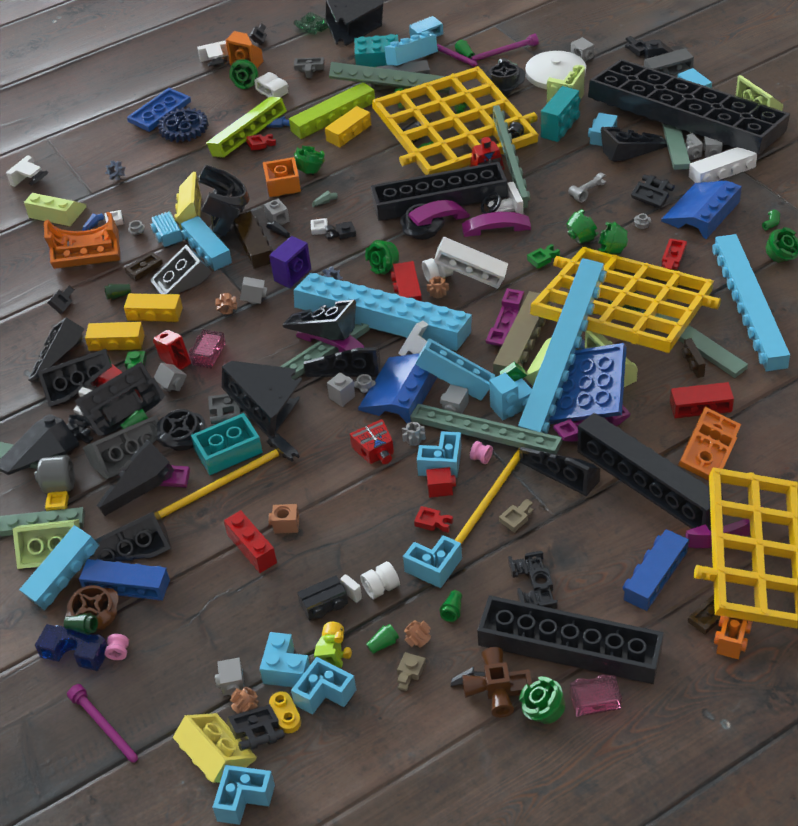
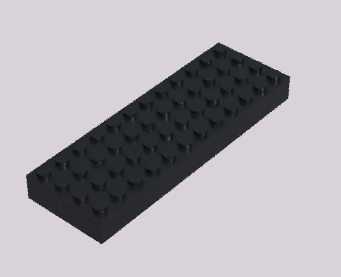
M623 59L618 60L590 79L588 97L594 101L607 103L609 106L633 112L638 116L648 117L650 120L674 126L679 130H686L694 135L720 141L722 145L749 150L757 153V155H760L787 131L790 113Z

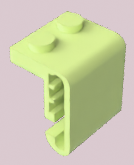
M575 65L573 72L570 71L564 80L549 77L547 80V103L562 86L579 90V97L582 98L584 95L585 66Z

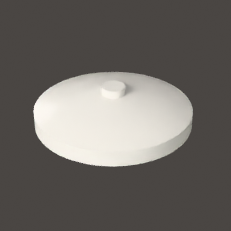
M543 52L532 57L527 62L526 77L533 85L547 89L549 77L564 80L570 71L573 72L575 65L585 66L586 75V64L581 57L570 52Z

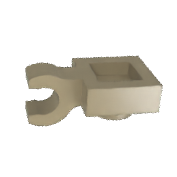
M525 499L518 508L512 505L499 516V522L515 533L528 521V516L534 511L531 508L533 503Z
M404 653L397 668V675H399L397 682L400 683L398 689L407 691L412 679L419 680L426 664V658Z

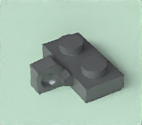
M324 57L295 58L294 70L305 72L306 78H312V72L324 69Z

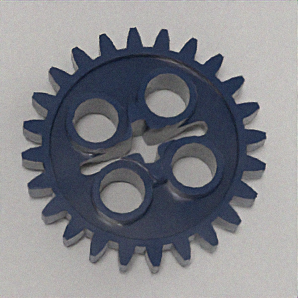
M184 107L182 110L176 109L175 112L171 110V114L166 113V117H161L162 120H159L158 124L162 138L170 139L171 142L176 140V143L180 140L185 142V140L191 141V138L196 139V136H201V133H205V130L208 129L207 115L204 112L201 113V110L196 111V108L191 110L190 107L187 110Z

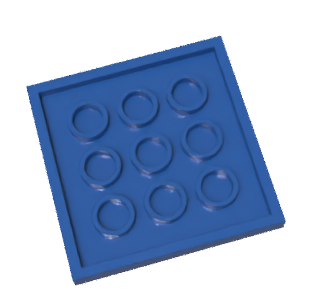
M624 343L575 350L574 364L569 366V377L567 382H563L561 387L563 388L561 398L557 399L555 403L557 408L554 416H551L549 419L550 424L561 423L570 419L571 421L585 420L593 413L601 417L622 415L627 348Z

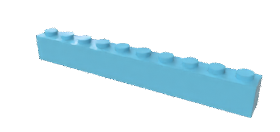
M737 235L716 237L715 244L712 245L713 254L717 256L718 266H721L722 275L727 279V287L732 291L733 301L737 303V310L742 315L743 325L747 326L748 337L753 340L754 351L758 352L760 364H763L765 371L787 369L790 353Z
M585 258L581 259L518 427L545 434L548 433L550 427L549 419L556 412L557 406L555 403L562 396L563 388L561 387L563 382L568 380V369L570 365L574 364L576 357L574 353L576 348H579L581 345L582 331L585 332L587 329V318L593 313V302L595 298L598 299L601 290L599 286L606 278L607 271L604 270V263Z

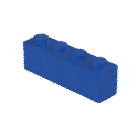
M667 529L661 536L658 535L654 541V547L651 550L648 549L645 553L642 564H638L635 567L632 578L625 581L623 585L624 600L648 611L687 554L689 539Z
M87 559L79 577L82 588L94 585L114 589L119 596L154 600L164 599L170 582L167 569L161 566L127 564L118 561L109 562L100 559Z

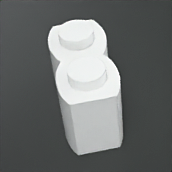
M271 72L255 79L256 90L268 98L282 97L288 93L287 82Z

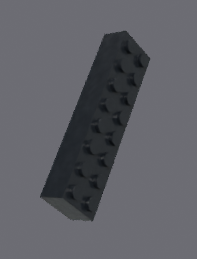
M499 162L370 185L372 202L378 221L402 217L411 206L416 204L449 200L462 206L482 202L491 193H497L501 198L508 197L507 179ZM493 196V197H491V198L488 199V200H494V199H496L498 196Z
M593 413L578 425V453L691 529L706 525L709 531L711 530L710 488L701 480L691 476L684 469L671 463L667 458L654 452L653 449L645 446L636 438L631 437L622 431L621 428L614 426L596 413Z
M491 595L488 597L477 630L478 646L487 648L498 647L509 653L654 684L664 635V632Z

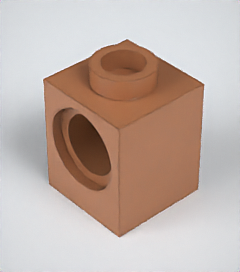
M297 504L273 505L272 513H269V525L273 526L274 534L298 533L300 516Z

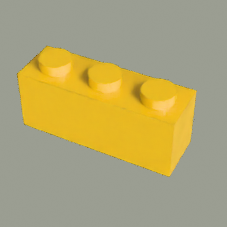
M358 106L354 107L325 128L326 141L340 148L371 126L370 112Z
M128 294L124 305L127 321L178 322L183 308L180 294Z
M141 322L89 323L85 340L89 351H101L107 349V351L142 349L145 334Z

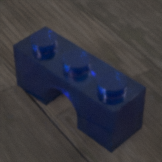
M46 624L35 643V647L40 657L58 662L67 651L76 650L73 655L78 667L98 671L106 657L105 649L107 643L105 638L98 634L86 635L65 629L60 625Z

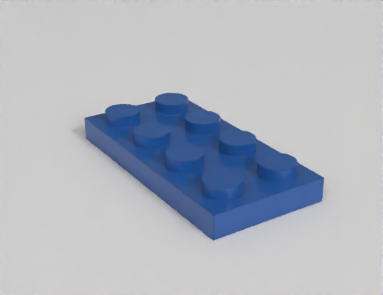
M168 88L130 114L127 120L129 123L150 132L158 126L159 120H162L161 117H166V113L171 114V110L174 112L176 109L181 110L191 102V98L188 95Z

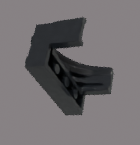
M205 165L198 177V182L214 188V191L212 193L209 192L204 205L201 207V212L211 215L213 233L225 237L227 232L231 231L234 219H237L240 212H243L250 197L245 185L237 177L224 170Z
M139 362L76 399L75 403L93 432L98 436H106L121 428L120 424L126 421L136 410L143 409L146 413L162 401L165 394L155 378H151L143 363ZM135 390L139 392L140 396L143 399V402L141 401ZM101 410H102L103 413L105 414V416H106V418L108 419V421L105 419V417H104V415L102 414Z

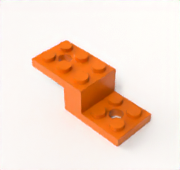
M705 407L683 451L684 453L678 466L709 481V474L713 467L724 468L736 442V435L741 424Z

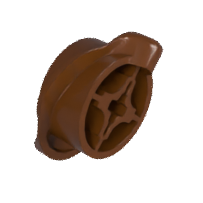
M94 585L83 587L76 591L69 599L66 616L91 613L98 619L96 632L102 631L114 621L117 615L118 594L111 588H102Z

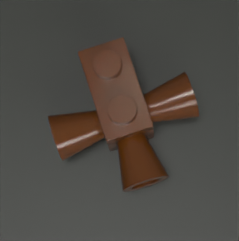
M490 647L481 653L485 663V677L462 675L464 695L466 698L487 691L488 699H492V715L499 718L507 717L514 712L509 696L520 695L526 684L529 686L532 684L530 671L527 669L508 672L507 662H503V650L498 647Z

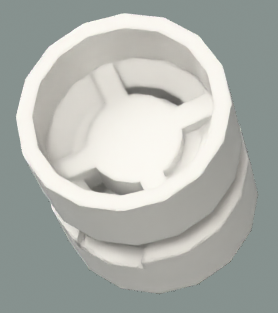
M432 258L422 262L423 273L428 282L436 276L446 278L453 275V270L435 263Z
M389 562L377 566L376 571L371 569L360 576L365 591L373 600L383 595L384 590L391 591L400 586L399 577Z

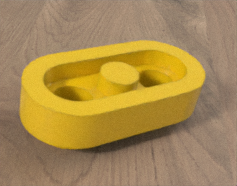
M282 691L273 694L269 704L279 720V728L284 733L296 732L301 726V719L291 696Z

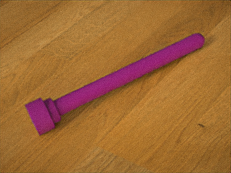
M531 34L525 40L474 55L471 59L478 61L526 45L533 47L539 44V40L536 34Z
M437 44L438 51L470 66H477L476 61Z
M81 684L72 686L67 692V697L71 702L81 705L132 763L136 762L138 755L87 699L86 689Z

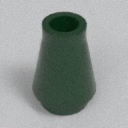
M108 284L104 286L107 300L111 299L112 301L131 294L129 284Z
M87 613L66 616L63 624L65 629L90 635L96 632L98 619L95 615Z

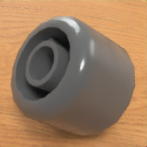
M68 455L45 457L39 460L37 471H35L36 483H39L43 493L69 492L73 490L75 486V473L72 460Z

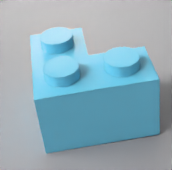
M505 372L489 380L490 407L502 421L512 417L525 409L532 388L522 378L514 382Z
M441 431L439 446L419 445L417 455L418 476H427L426 469L450 467L451 475H455V478H458L462 450L461 432Z
M444 535L432 550L413 542L403 556L404 571L441 588L462 559L461 543Z
M270 632L260 665L263 684L294 687L310 666L308 655L293 654L295 649L291 634Z
M316 657L292 688L291 693L295 706L313 715L325 698L345 707L356 692L354 675Z
M225 765L212 807L217 822L240 825L246 803L269 806L275 787L272 772Z

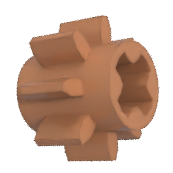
M439 276L430 279L429 284H427V292H430V296L434 298L446 296V291H449V283H446V279Z
M230 293L220 294V299L216 298L215 300L217 311L225 315L232 314L233 309H237L236 297H233Z
M415 620L404 630L407 634L404 640L411 647L415 645L420 648L430 640L429 630L431 628L425 621L420 623Z
M244 687L242 691L236 688L231 695L230 701L233 702L231 707L238 714L258 707L259 701L256 700L258 695L249 687Z

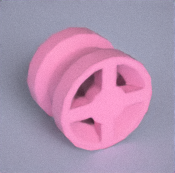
M476 441L471 448L470 459L480 460L482 464H487L492 456L493 447L490 445L485 446L482 442Z
M122 634L109 635L107 639L108 646L105 649L106 657L112 660L125 659L129 639Z

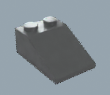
M186 244L150 281L160 294H178L201 284L212 271L199 255Z

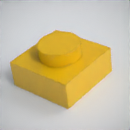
M68 492L47 493L46 511L67 509Z

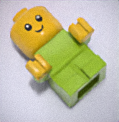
M327 622L324 625L322 636L316 644L314 653L315 658L318 657L338 668H341L343 665L341 658L350 659L352 655V650L349 647L341 651L340 643L343 641L344 627L340 623Z

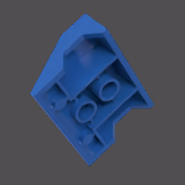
M729 181L695 183L665 214L661 222L677 228L689 224L698 228L703 238L707 239L739 204L742 186Z
M420 353L389 357L375 379L376 384L369 389L358 410L380 416L384 411L399 414L408 424L411 422L410 415L417 404L424 402L437 376L415 365Z

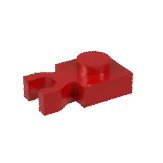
M261 134L246 136V142L251 150L276 146V139H273L272 134L266 136Z
M421 506L414 520V526L434 531L435 527H437L441 531L448 533L449 525L445 523L452 524L453 516H441L439 510Z

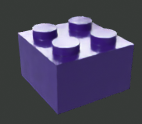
M291 236L270 254L274 281L285 287L291 288L312 269L308 243Z

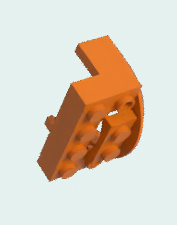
M106 212L108 218L106 224L86 231L63 230L55 227L50 220L44 221V238L50 248V263L53 269L121 260L119 231L112 213Z

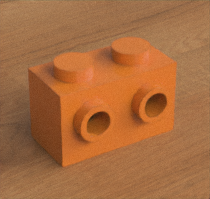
M720 616L719 626L722 627L721 632L716 631L714 644L718 645L716 654L739 660L741 651H746L748 639L744 637L745 633L750 634L753 621Z

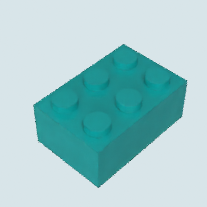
M389 34L386 36L375 35L373 37L354 38L356 65L368 67L387 66L385 46L390 45L391 42H399L398 35Z
M562 86L541 110V138L558 142L565 136L573 123L579 119V104L581 101L579 90Z
M244 413L191 435L194 450L209 476L263 453L260 437Z

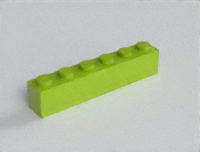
M362 82L289 118L291 132L300 139H303L327 127L354 107L358 106L363 109L371 105L372 100L375 99L374 89Z
M282 97L267 98L206 142L211 155L214 157H225L246 142V136L255 135L284 114L287 110Z

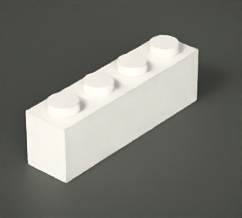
M736 147L690 163L689 178L695 183L714 182L755 168L757 153Z
M443 237L434 258V262L497 289L505 278L508 266L506 262L446 237Z

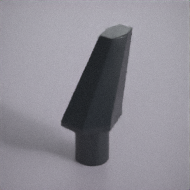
M278 222L267 223V229L284 237H290V233Z
M472 667L452 678L451 687L463 685L462 675L485 677V674L481 671H474L475 668Z

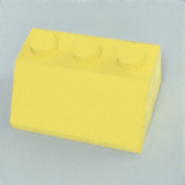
M192 172L181 184L179 193L176 194L178 204H176L177 214H175V221L179 224L180 230H182L181 223L196 216L200 217L202 197L196 172Z
M217 713L185 715L173 736L179 747L189 755L192 762L204 772L206 778L212 783L221 781L225 765L248 767L257 758L249 749L240 751L238 742L242 740L240 738L235 739L229 726Z

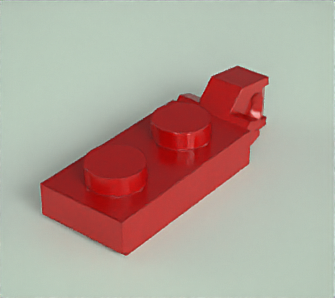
M669 239L662 258V267L670 270L678 269L687 246V241Z

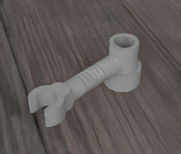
M598 173L592 181L579 188L574 185L571 186L568 193L575 200L582 203L588 197L587 190L596 185H604L606 183L602 179L606 175Z

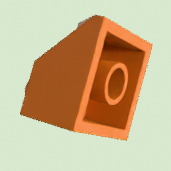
M234 31L226 39L230 65L237 60L245 59L253 62L258 68L264 62L262 49L251 43L247 33Z
M295 157L263 162L269 197L301 192Z

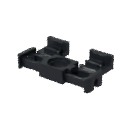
M543 552L526 553L525 560L524 558L512 560V557L508 556L512 577H518L519 574L528 575L529 573L533 588L529 593H523L521 588H517L519 602L533 605L539 604L542 607L557 609L558 600H554L551 593L553 591L552 579L548 568H544L541 560L543 559ZM537 578H545L547 582L538 584L535 580Z

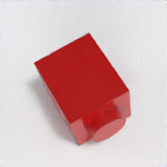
M450 467L426 469L429 498L453 495L452 487H456L455 475H451Z

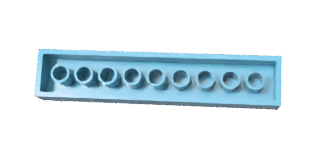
M310 273L294 289V308L310 309L314 312L324 305L328 308L335 306V302L355 300V324L362 326L361 323L369 325V328L408 338L414 326L424 321L429 325L421 337L427 341L430 338L451 350L457 351L471 334L472 314L449 309L445 306L433 305L429 302L418 301L413 298L402 297L398 294L383 292L378 289H371L363 285L352 284L348 281L321 276L317 273Z

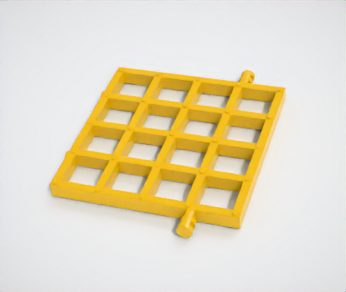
M479 66L456 74L452 73L449 76L372 100V108L408 152V154L399 157L400 164L405 166L415 162L425 175L469 166L472 153L457 157L451 149L468 144L472 149L474 146L480 145L477 140L493 135L499 142L496 145L499 147L501 154H504L494 120L489 116L493 114V106L499 105L501 111L504 110L510 118L504 121L508 123V129L513 122H518L524 127L525 135L512 139L511 144L515 145V150L538 142L539 134L530 125L538 121L537 114L533 112L522 116ZM477 79L481 83V86L469 90L462 85L463 82ZM447 87H452L456 91V94L441 98L436 92ZM490 94L495 99V102L481 106L475 99ZM427 95L431 102L415 106L410 99ZM401 102L406 110L390 115L385 107ZM465 102L471 110L455 114L450 107ZM440 111L445 118L429 123L423 114L427 115ZM411 117H415L421 124L419 127L404 132L398 125ZM479 119L485 125L484 127L469 131L464 123ZM454 127L459 133L457 136L443 140L437 132ZM428 136L433 144L417 149L411 141ZM442 153L447 159L445 162L430 166L425 158Z
M582 247L572 259L560 256L555 257L553 266L562 268V270L531 303L530 314L558 322L562 309L546 304L548 301L561 305L565 304L568 293L559 289L561 287L571 288L575 278L571 275L576 274L582 258L604 263V270L607 271L604 282L624 287L623 290L602 285L604 282H601L599 297L613 302L612 304L597 300L593 302V314L601 315V317L596 319L588 316L586 330L669 353L701 306L718 310L721 299L709 296L714 281L711 279ZM616 268L627 272L635 273V275L631 276L620 272H616L614 270ZM650 277L666 281L667 284L665 285L662 283L646 280L645 278ZM681 285L700 291L699 293H696L681 288H677V286ZM637 290L648 294L656 295L657 297L654 299L647 296L635 294L634 292ZM667 299H671L678 302L690 304V306L684 307L666 301ZM626 304L646 311L641 313L622 307ZM657 313L680 320L678 322H674L655 316ZM615 319L635 326L629 328L610 322ZM648 328L669 335L665 338L644 332V330Z
M713 467L709 474L713 568L696 565L694 578L713 581L715 615L798 629V482L755 475L752 472L743 473ZM721 483L747 487L748 505L722 500ZM759 489L786 494L787 511L761 507ZM722 515L749 519L751 538L723 533ZM762 521L788 526L790 544L763 540ZM724 548L752 552L753 572L725 567ZM764 554L791 559L793 578L765 574ZM726 582L754 586L755 607L726 602ZM766 588L794 593L796 614L768 609Z

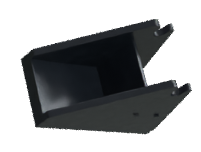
M326 0L325 21L336 44L339 41H343L344 45L347 46L354 42V38L363 37L382 26L383 0Z
M230 361L222 366L221 387L267 437H272L300 400L299 396L294 399L290 397L302 382V378L297 380L291 378L296 373V370L293 368Z

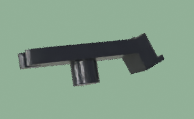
M277 432L274 433V437L268 436L267 443L270 447L274 446L282 454L283 458L293 462L294 456L300 457L298 451Z

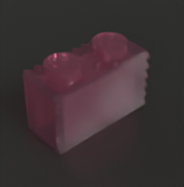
M203 329L201 334L197 336L194 346L189 350L192 364L211 369L226 344L224 333Z
M603 674L589 680L579 678L570 683V696L577 717L621 709L622 697L615 675L608 676Z

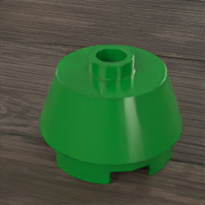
M240 59L231 65L229 77L236 87L248 89L255 85V79L258 78V70L253 62Z
M302 146V149L297 147L294 153L297 169L306 174L318 173L325 162V153L323 151H320V153L315 151V147Z
M583 209L574 212L566 223L568 235L579 244L595 239L594 237L599 235L595 231L597 227L591 217L583 215L585 213Z
M606 222V230H602L600 233L598 244H601V248L598 251L620 255L628 243L627 230L616 222Z
M787 227L772 231L766 244L767 255L778 263L797 258L798 238L795 236L796 232Z
M375 240L371 243L370 247L366 248L365 259L366 261L369 260L372 272L386 274L393 268V264L399 262V252L392 242Z
M538 677V681L530 686L526 684L520 693L519 700L522 702V711L529 719L544 724L553 723L562 716L565 710L562 688L558 682L548 677Z

